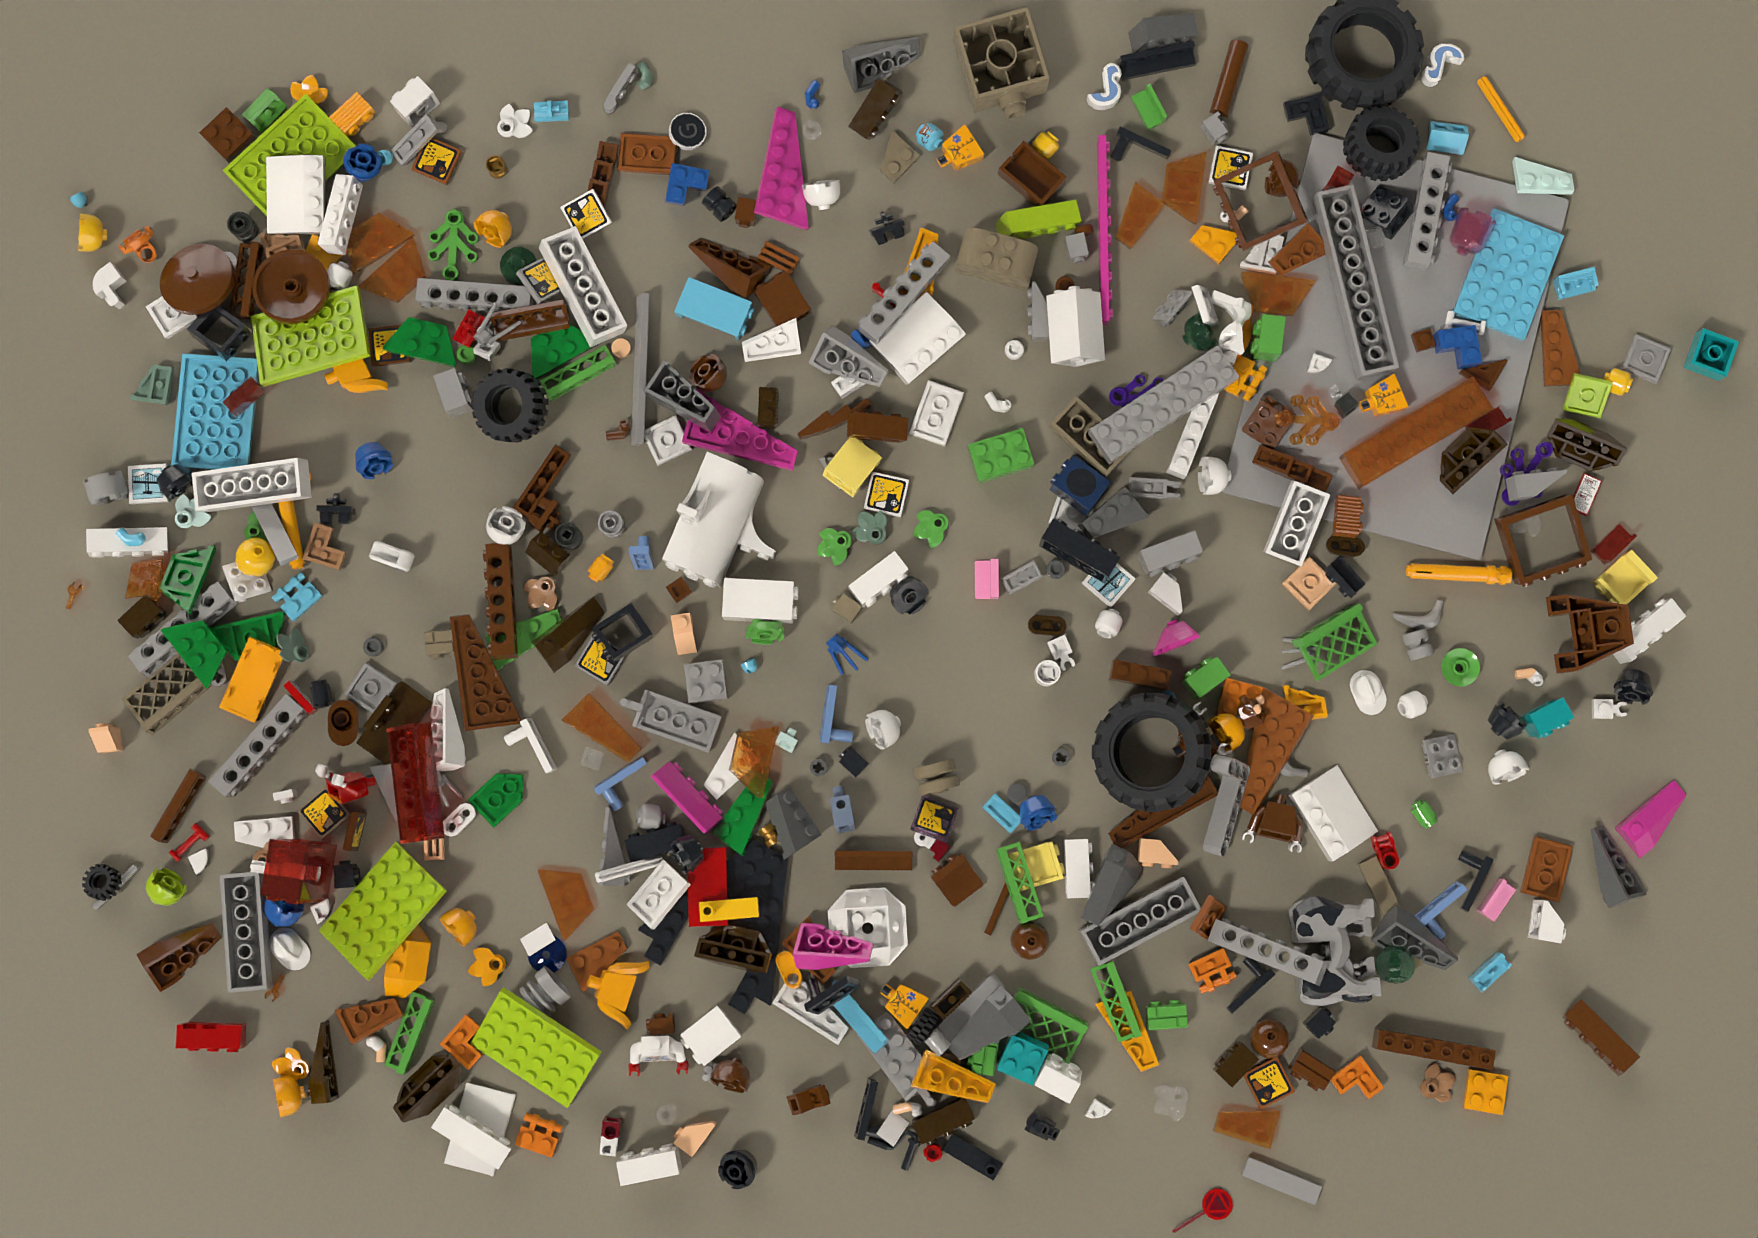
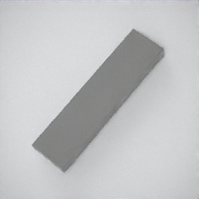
M272 503L251 506L280 565L283 566L298 559L299 557Z
M1249 1156L1241 1173L1244 1177L1313 1205H1316L1322 1186Z

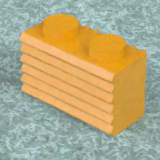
M356 92L329 118L347 137H350V135L353 136L359 131V127L364 122L368 123L373 118L375 111Z

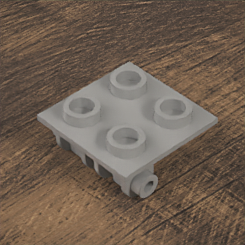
M1184 290L1172 291L1167 297L1168 300L1156 309V314L1152 319L1161 320L1159 324L1164 328L1169 326L1175 319L1174 317H1177L1176 313H1180L1186 306L1193 292Z
M1454 734L1422 741L1421 747H1423L1424 754H1427L1424 758L1428 759L1425 764L1429 763L1427 765V774L1430 775V778L1463 772Z

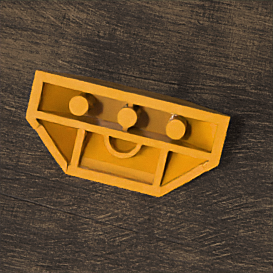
M420 924L415 927L386 961L384 973L385 996L405 998L426 982L432 943Z

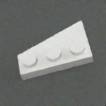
M735 733L732 735L704 784L716 800L760 762Z

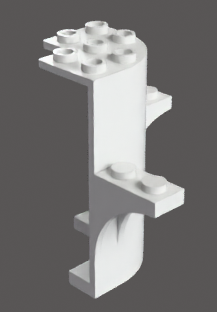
M707 452L687 497L682 503H679L676 510L680 517L662 558L667 568L676 572L679 569L683 570L687 578L697 581L699 578L703 580L705 585L715 588L716 586L721 587L738 545L740 550L747 553L754 551L758 553L757 556L764 560L774 559L776 551L761 541L753 525V510L764 484L763 478L734 462Z

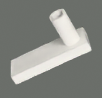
M532 718L520 721V728L504 736L508 746L528 737L545 773H551L558 769Z

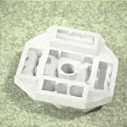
M885 887L845 890L828 910L829 930H837L842 935L854 936L873 943L870 962L848 965L850 968L889 966L908 945L905 905ZM869 922L873 925L874 929L871 933L863 932L862 926L864 923Z

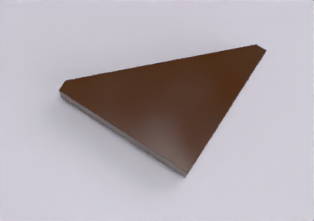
M1504 359L1462 369L1458 374L1490 391L1508 360Z

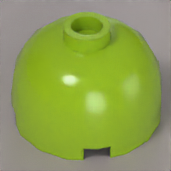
M155 868L146 881L145 890L154 904L169 906L177 903L187 891L186 884L183 886L180 882L182 878L174 871L167 868L162 870Z

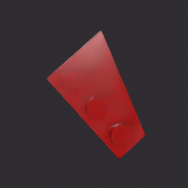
M185 1022L177 1024L175 1049H187L188 1051L207 1049L210 1052L227 1049L226 1052H239V1049L245 1048L246 1024Z

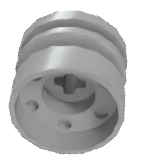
M546 966L535 974L538 984L529 980L526 982L528 987L523 985L519 989L527 1003L547 1016H550L549 1011H556L553 1001L563 1005L572 997L563 982Z

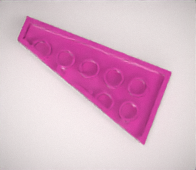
M777 107L774 113L754 213L807 230L809 227L806 201L802 189L803 175L795 112Z
M696 389L716 408L721 418L711 432L688 420L682 444L793 471L798 454L797 450L772 437L765 430L759 429L752 422Z

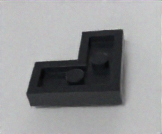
M1321 94L1283 103L1287 122L1306 118L1310 136L1330 130Z

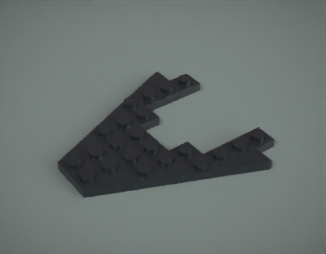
M755 839L746 846L744 856L737 852L727 860L728 900L758 897L759 917L740 918L737 920L750 926L748 929L761 932L772 953L767 973L747 971L728 1005L744 1014L754 997L769 1006L772 1004L788 858L784 860L783 855ZM688 891L679 898L655 929H651L646 923L638 929V931L653 939L644 957L660 966L689 917Z

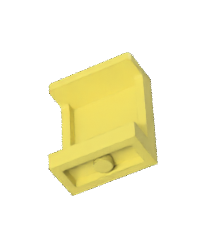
M849 438L826 466L822 476L851 497H854L874 468L879 465L882 457L876 450L864 445L862 440Z
M1629 550L1620 556L1593 583L1596 585L1595 589L1609 599L1608 602L1627 605L1658 577L1633 550Z
M1050 841L1023 849L1034 887L1064 879L1063 874L1066 873L1063 863L1058 862L1057 856L1060 853L1057 844L1053 845V842ZM1018 851L1010 853L1008 857L1016 861L1019 853ZM1016 866L1013 872L1014 876L1022 880L1025 874L1024 869ZM1022 884L1019 891L1030 889V887Z

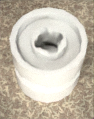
M1052 660L1042 661L1034 670V677L1037 683L1046 687L1056 683L1061 674L1060 667Z

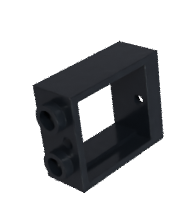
M220 306L200 314L187 328L194 339L226 362L236 354L237 349L249 339L251 334L244 323ZM220 316L237 327L236 331L221 347L204 336Z
M632 603L592 627L593 634L591 635L596 644L600 643L604 648L602 652L607 660L611 659L613 663L653 638L652 632ZM627 614L641 636L615 652L601 630Z

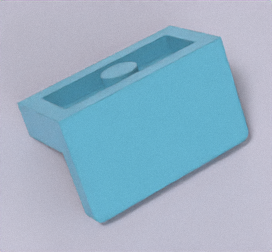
M1430 121L1426 149L1463 155L1469 137L1468 127Z

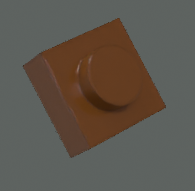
M1430 328L1411 334L1416 353L1436 347Z
M682 577L666 586V589L676 603H679L693 593Z

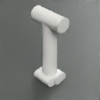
M1454 311L1447 312L1444 330L1452 329V326L1466 327L1476 325L1478 334H1484L1486 321L1476 323L1454 318Z

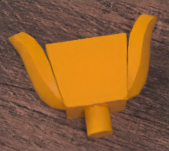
M364 358L333 367L334 371L324 375L328 385L339 381L344 389L353 393L388 390L387 382L373 379Z
M650 961L615 963L609 966L607 970H603L600 978L592 975L588 978L587 987L596 989L594 996L597 998V1005L600 1010L619 1022L626 1030L632 1024L623 1012L626 1011L637 977L635 974L643 973L650 969Z

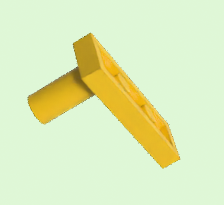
M758 897L699 902L700 922L759 917Z

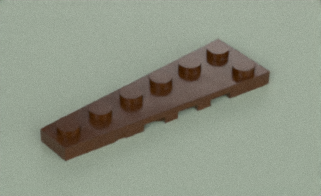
M1208 774L1203 782V787L1196 795L1189 798L1185 804L1161 812L1135 811L1108 833L1113 844L1123 848L1216 797L1218 792Z

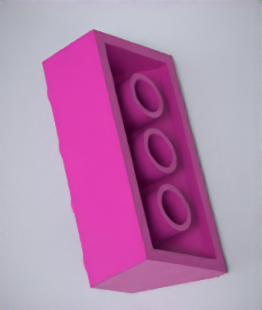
M669 761L650 777L704 834H707L722 820L721 814L723 811L716 804L712 806L707 801L709 796L703 790L699 792L694 787L696 785L695 781L690 776L686 778L681 773L683 769L677 762L673 764Z

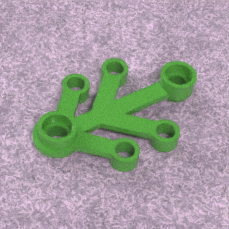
M452 209L447 212L445 222L437 230L429 234V239L432 243H439L441 235L450 229V235L435 249L428 252V258L432 262H437L440 259V255L449 247L448 266L444 268L443 276L446 280L456 281L459 278V271L456 268L457 247L466 256L469 263H475L478 260L477 254L471 251L458 237V229L467 236V241L471 245L477 244L479 237L464 224L462 212ZM458 217L457 222H452V218ZM434 234L438 235V238L436 240L432 239V236ZM476 236L475 241H470V237ZM437 253V257L431 258V254ZM474 254L475 258L469 260V255ZM455 272V276L450 278L449 273Z

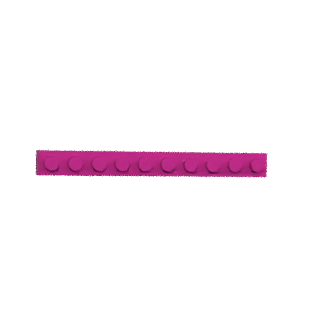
M1098 135L1099 292L1101 297L1102 324L1108 325L1109 319L1113 317V309L1109 308V301H1112V289H1109V282H1112V271H1108V264H1111L1112 254L1108 252V245H1111V234H1108V227L1111 226V215H1107V208L1111 206V198L1107 197V190H1110V178H1107V171H1110V160L1106 159V153H1109L1110 143L1106 141V135Z

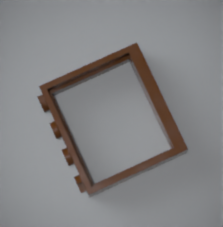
M1275 151L1213 180L1215 184L1213 185V190L1216 196L1220 195L1222 211L1224 214H1228L1230 219L1228 220V225L1231 231L1235 230L1237 235L1235 241L1239 249L1242 248L1243 251L1309 222L1279 151ZM1272 160L1297 220L1247 242L1222 183Z
M1564 494L1494 519L1509 568L1512 569L1514 584L1522 585V587L1533 584L1534 580L1549 579L1551 574L1566 573L1569 571L1568 568L1574 566L1580 568L1586 566V562L1592 560L1572 494ZM1565 505L1581 556L1524 576L1508 525Z

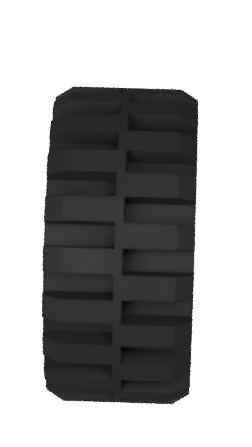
M1373 106L1369 110L1364 109L1355 116L1343 141V153L1347 156L1346 161L1349 165L1352 164V169L1355 172H1360V176L1364 178L1367 176L1370 180L1376 181L1380 179L1383 182L1387 181L1388 178L1390 180L1397 179L1398 176H1402L1409 169L1418 153L1420 137L1418 136V128L1413 126L1415 123L1411 118H1407V114L1398 112V109L1394 107L1389 109L1388 106H1381L1380 108ZM1366 136H1384L1394 144L1396 151L1391 153L1380 152L1369 144Z
M509 368L497 369L492 372L493 374L488 373L485 375V381L480 380L477 384L478 390L473 392L475 400L471 401V407H474L472 415L473 418L478 420L476 421L478 428H483L482 432L486 436H490L491 439L503 442L518 443L532 438L531 434L536 435L540 431L538 427L543 426L546 422L543 420L544 416H548L546 405H549V402L544 397L547 394L545 388H540L541 382L538 379H534V376L530 373ZM515 388L522 399V410L514 422L507 424L500 417L498 403L501 395L507 389Z

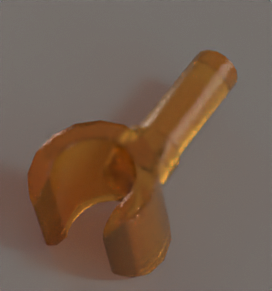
M75 582L68 587L67 590L70 595L66 609H71L75 596L83 589L82 584L77 589L74 588Z
M280 974L273 989L265 993V999L269 997L270 993L274 995L272 1002L278 999V990L285 977L284 975Z

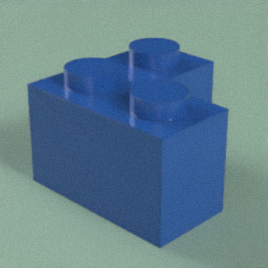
M672 163L665 203L684 206L687 188L705 191L710 170Z
M1476 325L1438 330L1433 335L1436 343L1435 353L1454 351L1458 370L1476 367L1482 363Z

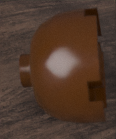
M1283 159L1294 188L1297 189L1300 184L1298 169L1292 162ZM1272 163L1268 171H1271L1270 177L1265 178V192L1274 197H1286L1287 194Z
M715 354L699 357L690 368L692 373L689 381L702 392L712 393L717 391L726 381L727 368L723 361Z
M1034 921L1018 924L1012 931L1010 938L1014 952L1027 960L1043 956L1050 943L1049 934L1040 923Z
M1264 1019L1258 1022L1253 1027L1250 1035L1253 1050L1267 1059L1281 1056L1288 1048L1290 1041L1289 1032L1286 1027L1274 1019Z
M731 1058V1060L721 1061L715 1066L710 1081L716 1086L719 1083L725 1086V1090L744 1093L749 1088L750 1073L740 1059Z

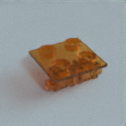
M164 559L131 563L125 599L151 596L152 600H158L161 597L159 587L166 570L163 563Z

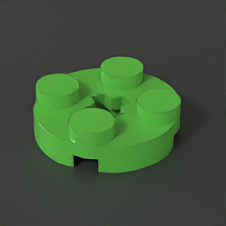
M754 619L752 624L746 627V639L751 638L752 643L761 645L773 644V640L777 639L780 642L784 639V627L782 622L778 620L767 622L761 619Z

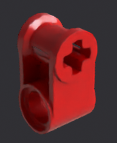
M1388 831L1385 835L1378 837L1371 836V844L1382 869L1390 870L1396 868L1400 861L1391 832ZM1386 856L1392 857L1393 864L1391 866L1386 865Z

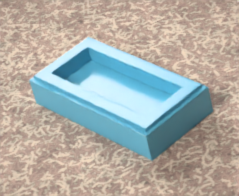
M996 793L982 807L1010 834L1020 824V815Z

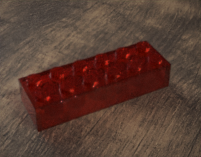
M431 722L412 723L387 728L400 844L445 838Z

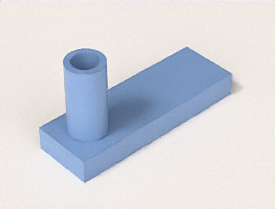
M639 536L638 546H629V555L635 570H654V561L649 549L650 537Z
M827 685L819 743L827 744L830 740L852 742L853 731L831 728L837 686Z
M641 756L594 786L597 795L602 793L613 811L621 808L623 803L612 786L646 765L647 761L644 756Z
M1455 881L1415 915L1439 940L1443 939L1446 933L1434 917L1467 891L1466 887L1462 883Z

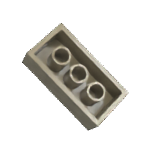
M1076 396L1050 423L1049 428L1094 470L1106 478L1128 453L1110 465L1107 463L1088 434L1092 427L1103 420Z

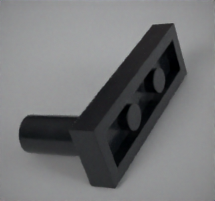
M1120 126L1116 134L1119 139L1110 157L1120 162L1129 142L1165 159H1168L1171 150Z
M1462 849L1457 860L1478 870L1460 907L1461 910L1469 912L1494 859L1486 856L1483 860Z
M1247 957L1243 963L1258 980L1226 1009L1233 1014L1276 974L1271 969L1266 971L1258 961Z
M845 976L823 992H820L816 978L808 979L806 986L810 1001L804 1004L805 1010L817 1015L821 1014L861 987L859 979Z
M869 1078L854 1137L865 1141L866 1136L884 1140L876 1134L880 1127L869 1124L878 1086L876 1080Z
M954 1133L950 1135L942 1151L991 1180L995 1179L1003 1165V1162Z

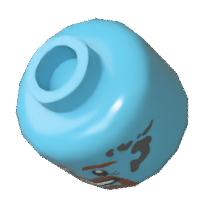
M932 123L922 124L916 132L917 143L928 151L940 149L944 143L943 131Z

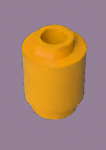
M601 554L600 557L597 556L587 570L590 573L588 577L596 583L599 580L603 582L612 570L614 561L604 554Z

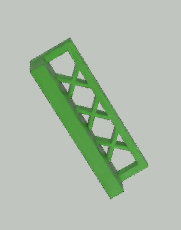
M604 345L540 380L541 386L545 388L546 396L551 402L615 367L617 364L607 346ZM605 351L608 357L596 362L597 355ZM583 362L592 363L590 367L579 371L580 365ZM565 372H575L574 376L567 380H562ZM551 380L558 381V385L550 389L545 385V383Z
M1020 842L995 849L1019 924L1044 917ZM1017 847L1019 855L1016 861L1009 859L1006 850ZM1016 866L1024 869L1025 874L1022 880L1014 876L1013 872ZM1022 884L1030 887L1031 893L1028 899L1020 895L1019 890ZM1028 903L1036 906L1038 914L1030 917L1027 916L1025 909Z
M1111 960L1091 968L1090 971L1118 1042L1142 1036L1114 962ZM1106 967L1109 974L1106 982L1099 980L1095 971ZM1107 986L1115 989L1116 994L1113 1001L1104 995ZM1114 1004L1122 1007L1123 1013L1120 1019L1112 1016L1111 1010ZM1121 1022L1129 1025L1131 1031L1130 1034L1123 1037L1120 1036L1118 1031Z
M414 991L412 992L404 1013L405 1016L401 1020L384 1066L397 1070L396 1073L402 1075L408 1072L435 999ZM415 997L424 1000L419 1011H416L413 1005ZM414 1015L416 1021L414 1027L409 1030L406 1021L408 1017ZM407 1034L409 1040L406 1047L402 1048L399 1043L400 1036ZM400 1052L402 1058L399 1065L390 1063L393 1055Z

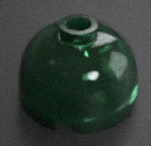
M1200 312L1187 320L1184 325L1185 335L1182 336L1187 346L1191 345L1198 351H1206L1218 345L1216 338L1212 340L1213 331L1210 325L1203 323Z

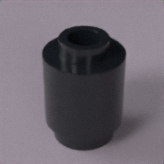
M327 680L311 682L310 691L313 706H317L318 709L329 707V703H332V696Z

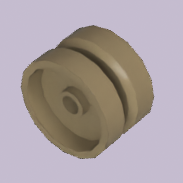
M954 759L913 769L916 780L928 779V782L917 786L919 796L930 793L934 795L960 786L958 776H945L946 773L953 772L956 769Z

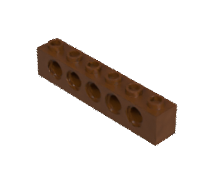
M498 543L485 544L486 550H483V560L486 562L487 569H484V578L488 584V587H485V597L489 602V606H486V615L490 621V625H487V634L491 639V643H488V653L495 660L518 658L512 546ZM501 560V566L494 568V563ZM503 579V583L500 586H495L496 580ZM500 597H503L504 602L500 605H496V600ZM500 616H505L504 622L497 624V619ZM500 635H506L504 642H498Z
M1378 1028L1374 1029L1372 1048L1489 1070H1493L1496 1050Z

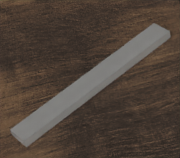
M642 293L636 298L631 446H640L644 443L646 404L644 389L646 388L650 296L648 293Z

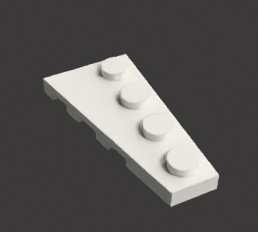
M791 974L788 977V982L790 984L797 983L798 975ZM804 981L796 989H790L784 983L772 1004L839 1045L848 1030V1027L830 1008L819 1015L805 1010L804 1004L810 1001V996Z

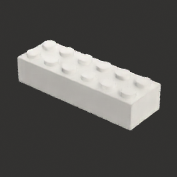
M576 226L542 239L539 250L589 346H595L623 334L627 324Z
M292 458L192 473L195 511L213 512L312 498L307 459Z

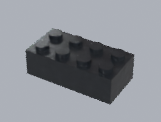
M1052 519L1039 544V547L1104 584L1120 559L1116 551L1110 548H1103L1100 546V542L1093 538L1088 539L1084 537L1083 532L1078 529L1072 530L1067 527V523L1060 519Z

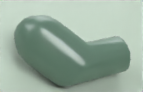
M642 61L637 65L638 70L642 74L638 86L640 89L646 90L652 84L653 73L646 63Z

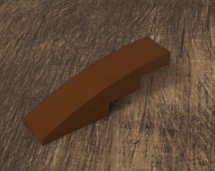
M600 141L597 157L594 161L592 177L589 180L588 191L594 189L605 208L619 145Z
M865 398L852 410L846 404L832 416L826 410L797 434L798 438L802 440L834 430L848 423V414L855 412L857 409L868 410L871 408V403Z
M1259 445L1252 461L1253 464L1270 472L1325 493L1333 478V475L1298 461L1295 457Z

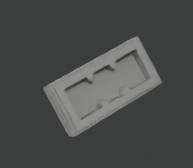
M1033 560L1000 578L1010 596L1041 579L1043 575Z

